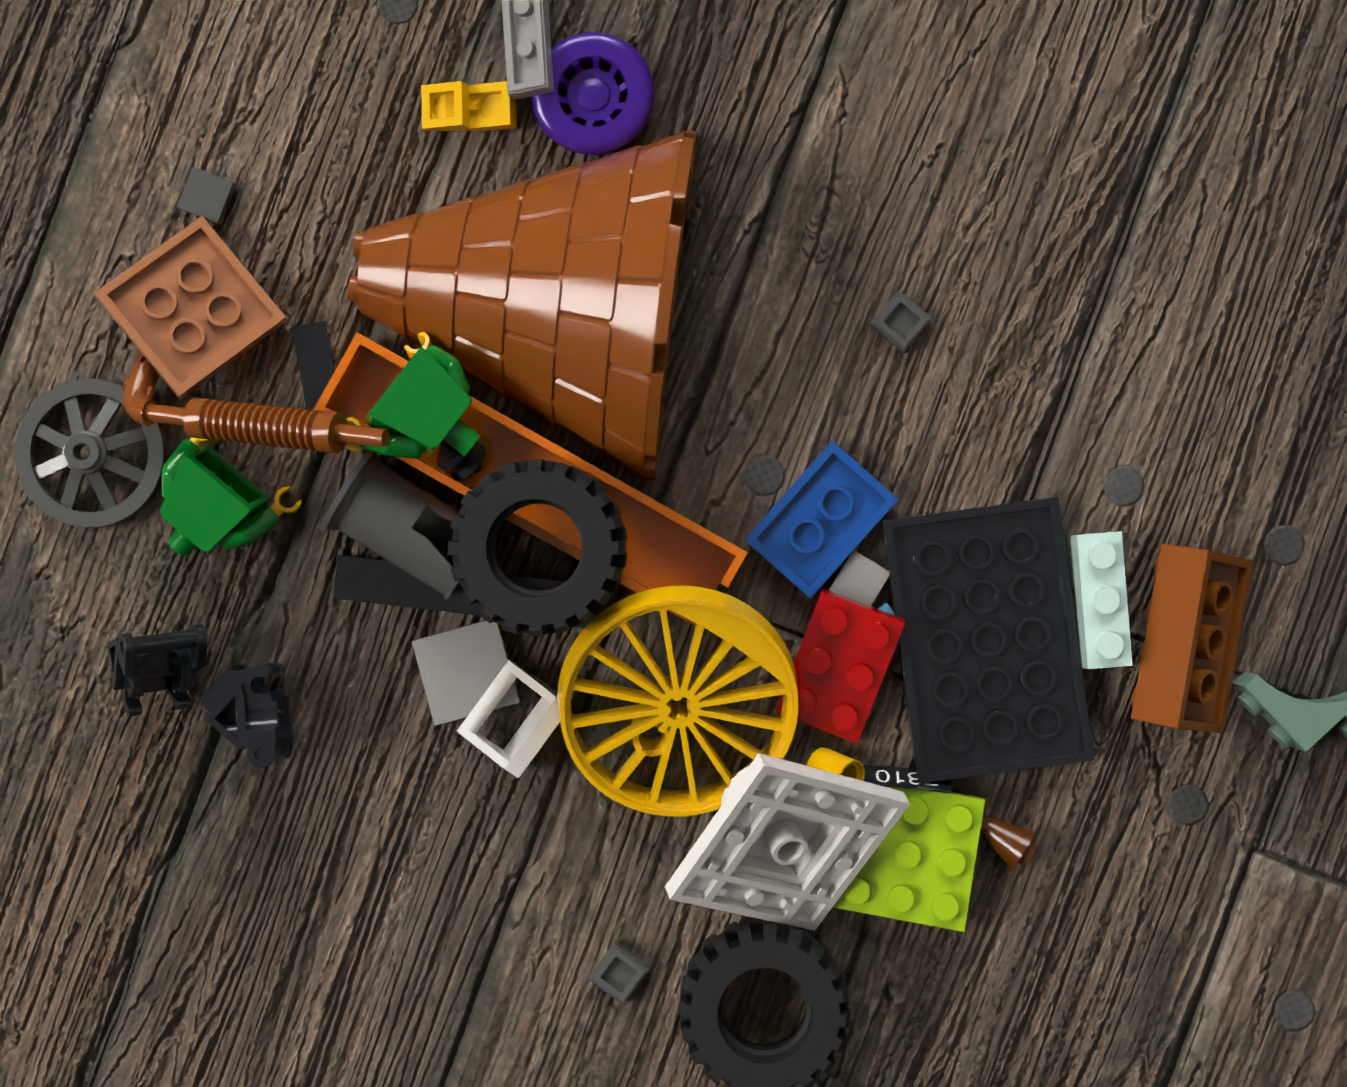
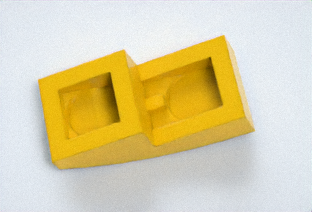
M463 81L421 85L422 129L425 131H489L517 128L516 100L508 96L507 81L468 85Z

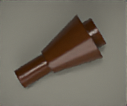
M983 814L980 830L981 836L1011 869L1014 868L1017 862L1025 867L1039 845L1032 840L1036 832L994 817L991 819Z

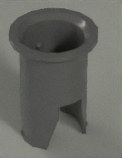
M367 450L334 498L323 517L318 531L323 534L328 532V530L341 531L437 591L446 600L459 582H454L450 570L454 567L428 539L448 545V541H452L454 529L450 528L454 514H459L460 511L382 463L378 453Z

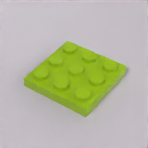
M887 787L904 792L910 805L833 908L965 932L985 798L946 791Z

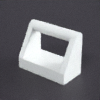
M509 659L458 728L457 732L502 768L519 778L560 722L557 691ZM518 678L542 697L506 747L502 749L479 734L478 731Z

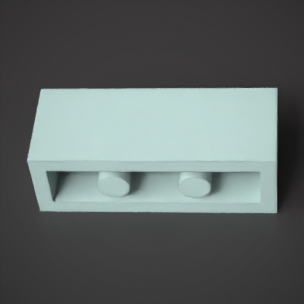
M1122 531L1066 535L1070 584L1082 668L1098 669L1133 666Z

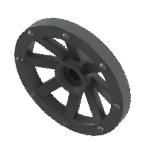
M78 379L63 383L42 395L31 406L20 425L15 446V461L19 479L31 500L43 512L60 522L87 528L106 527L121 523L140 512L152 500L162 483V467L167 461L168 452L166 436L161 423L154 422L151 426L141 424L142 427L107 438L104 436L122 404L124 405L122 385L101 379ZM88 395L108 397L87 431L79 397ZM63 404H65L72 433L70 436L44 424L48 417ZM38 437L63 449V454L37 466L36 444ZM147 440L148 461L146 470L113 457L114 450ZM88 445L90 455L87 459L83 460L80 452L83 446ZM70 468L60 502L49 492L42 479ZM110 470L140 484L127 499L118 504L103 471ZM85 475H87L104 509L103 511L84 512L75 509Z

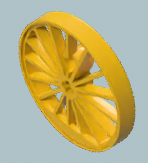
M665 586L638 592L614 603L598 614L582 630L564 660L558 682L557 705L567 749L578 769L594 787L610 799L628 808L652 815L683 817L719 810L725 788L730 786L731 780L738 772L752 763V761L749 762L745 767L731 775L699 725L753 760L758 753L783 759L790 747L797 725L798 686L794 664L783 639L759 612L741 600L716 590L696 586ZM668 609L696 623L682 674H677L667 615ZM650 612H660L670 670L669 676L666 677L629 623V620ZM621 627L659 684L597 644L615 628ZM705 628L723 640L691 679ZM732 646L748 656V658L705 682ZM592 655L646 691L578 678L577 675L585 659ZM760 665L779 680V682L717 691ZM573 691H580L640 704L573 714L571 698ZM784 695L779 718L717 706ZM711 718L774 730L764 748L759 750ZM632 719L631 725L589 749L577 730L579 727ZM652 727H658V731L662 733L659 737L648 739L641 735V733ZM686 727L693 733L723 780L696 788ZM679 728L689 789L663 790L661 785L676 730ZM632 739L636 750L617 774L609 770L598 760L599 757ZM660 755L652 788L626 780L645 756L654 757Z

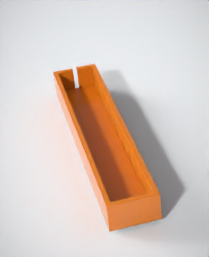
M357 332L313 410L340 412L346 420L349 417H354L364 427H369L364 423L367 414L409 361ZM471 396L472 403L459 419L481 435L476 441L485 447V457L480 473H475L464 480H455L451 476L450 469L443 470L437 464L440 444L430 457L424 455L416 459L396 457L464 496L468 491H473L479 484V480L485 475L494 473L501 469L502 466L513 462L548 460L561 462L586 472L588 476L598 481L607 490L606 492L616 502L621 512V520L623 526L626 527V553L628 554L626 566L620 578V584L636 593L665 586H696L716 590L719 583L728 588L748 553ZM531 504L516 510L506 519L580 561L582 541L579 530L573 520L562 510L547 504ZM670 609L667 610L690 624L696 625L695 622Z

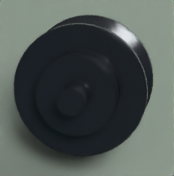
M445 441L440 443L441 447L437 455V464L443 470L450 469L451 476L455 480H464L475 473L481 472V465L485 457V447L483 444L476 442L464 457Z

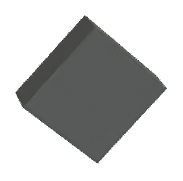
M192 167L177 208L197 217L203 216L205 220L222 225L236 184Z
M899 290L871 322L870 326L903 353L933 318Z
M614 941L590 973L588 979L624 1005L647 974L650 966Z

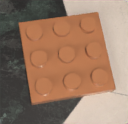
M203 216L94 292L96 299L180 400L286 322V316Z

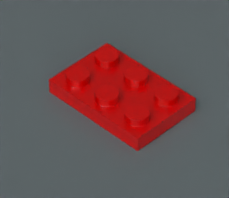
M822 588L793 663L798 686L797 721L858 744L905 625V619ZM781 695L775 710L778 714H781L784 695Z

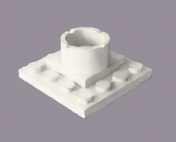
M758 753L752 763L738 772L731 780L730 786L725 788L721 797V807L665 885L669 899L815 931L909 807L910 803L902 791Z

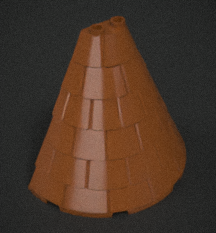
M686 130L650 144L638 145L589 163L584 161L533 180L530 178L479 197L474 195L426 213L422 211L369 227L366 232L357 231L354 238L353 254L355 258H359L357 275L350 276L348 300L357 302L360 313L401 337L411 339L421 347L422 345L417 335L420 332L427 333L432 345H436L456 357L460 361L463 371L503 397H510L550 424L559 426L602 455L607 454L638 476L644 478V480L655 481L666 396L664 384L684 222H687L698 132Z

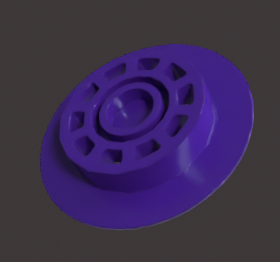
M581 33L566 38L552 48L554 92L532 96L533 109L542 129L560 146L580 154H606L629 144L645 127L654 104L653 78L644 58L626 41L605 33ZM593 63L592 69L582 70V65ZM603 64L610 67L611 69L609 73H607L603 70H600V66ZM572 71H575L577 75L569 81L566 77ZM618 75L624 80L620 86L615 81ZM561 88L568 90L567 97L560 96ZM627 94L626 102L620 103V96ZM570 107L572 113L566 115L562 108ZM615 112H619L620 114L613 120L611 117ZM578 120H581L583 122H586V125L583 126L576 122ZM605 123V125L594 127L595 124Z

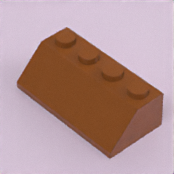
M1161 544L1160 553L1154 565L1155 582L1152 599L1147 606L1148 622L1145 639L1139 651L1140 668L1138 680L1131 697L1133 706L1131 719L1177 729L1223 734L1253 560L1211 550Z

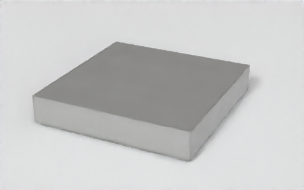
M483 621L412 641L434 726L467 717L509 660L499 624ZM515 681L495 709L521 702Z

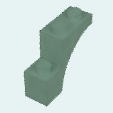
M1246 671L1232 683L1241 692L1237 697L1239 702L1252 715L1257 717L1261 714L1272 725L1267 731L1285 749L1291 746L1307 752L1339 721L1337 729L1347 739V691L1320 699L1294 698L1275 689L1258 674Z

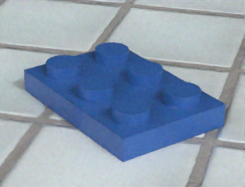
M831 441L744 540L807 597L811 598L898 501V498L835 442Z

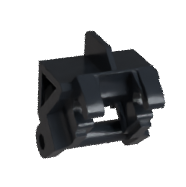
M203 624L192 625L191 629L186 631L132 637L131 633H123L119 635V638L107 642L112 686L114 690L121 689L120 695L128 717L142 715L140 696H144V693L166 690L171 696L176 710L191 708V701L187 690H192L195 687L194 677L196 672L206 666L207 634Z
M272 662L240 671L223 672L201 698V704L211 712L205 720L235 747L247 749L250 763L258 768L268 767L275 760L284 759L292 750L293 721L290 714V698L285 696V690L282 688L269 690L265 686L266 677L283 671L281 663Z

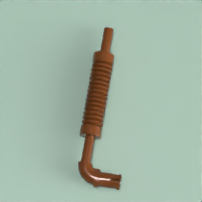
M139 352L128 379L122 385L124 408L134 421L146 426H151L154 422L184 425L187 435L192 438L287 447L327 453H340L346 443L387 447L390 441L388 429L348 425L347 420L340 412L205 398H192L185 408L156 405L152 398L160 375L141 352Z

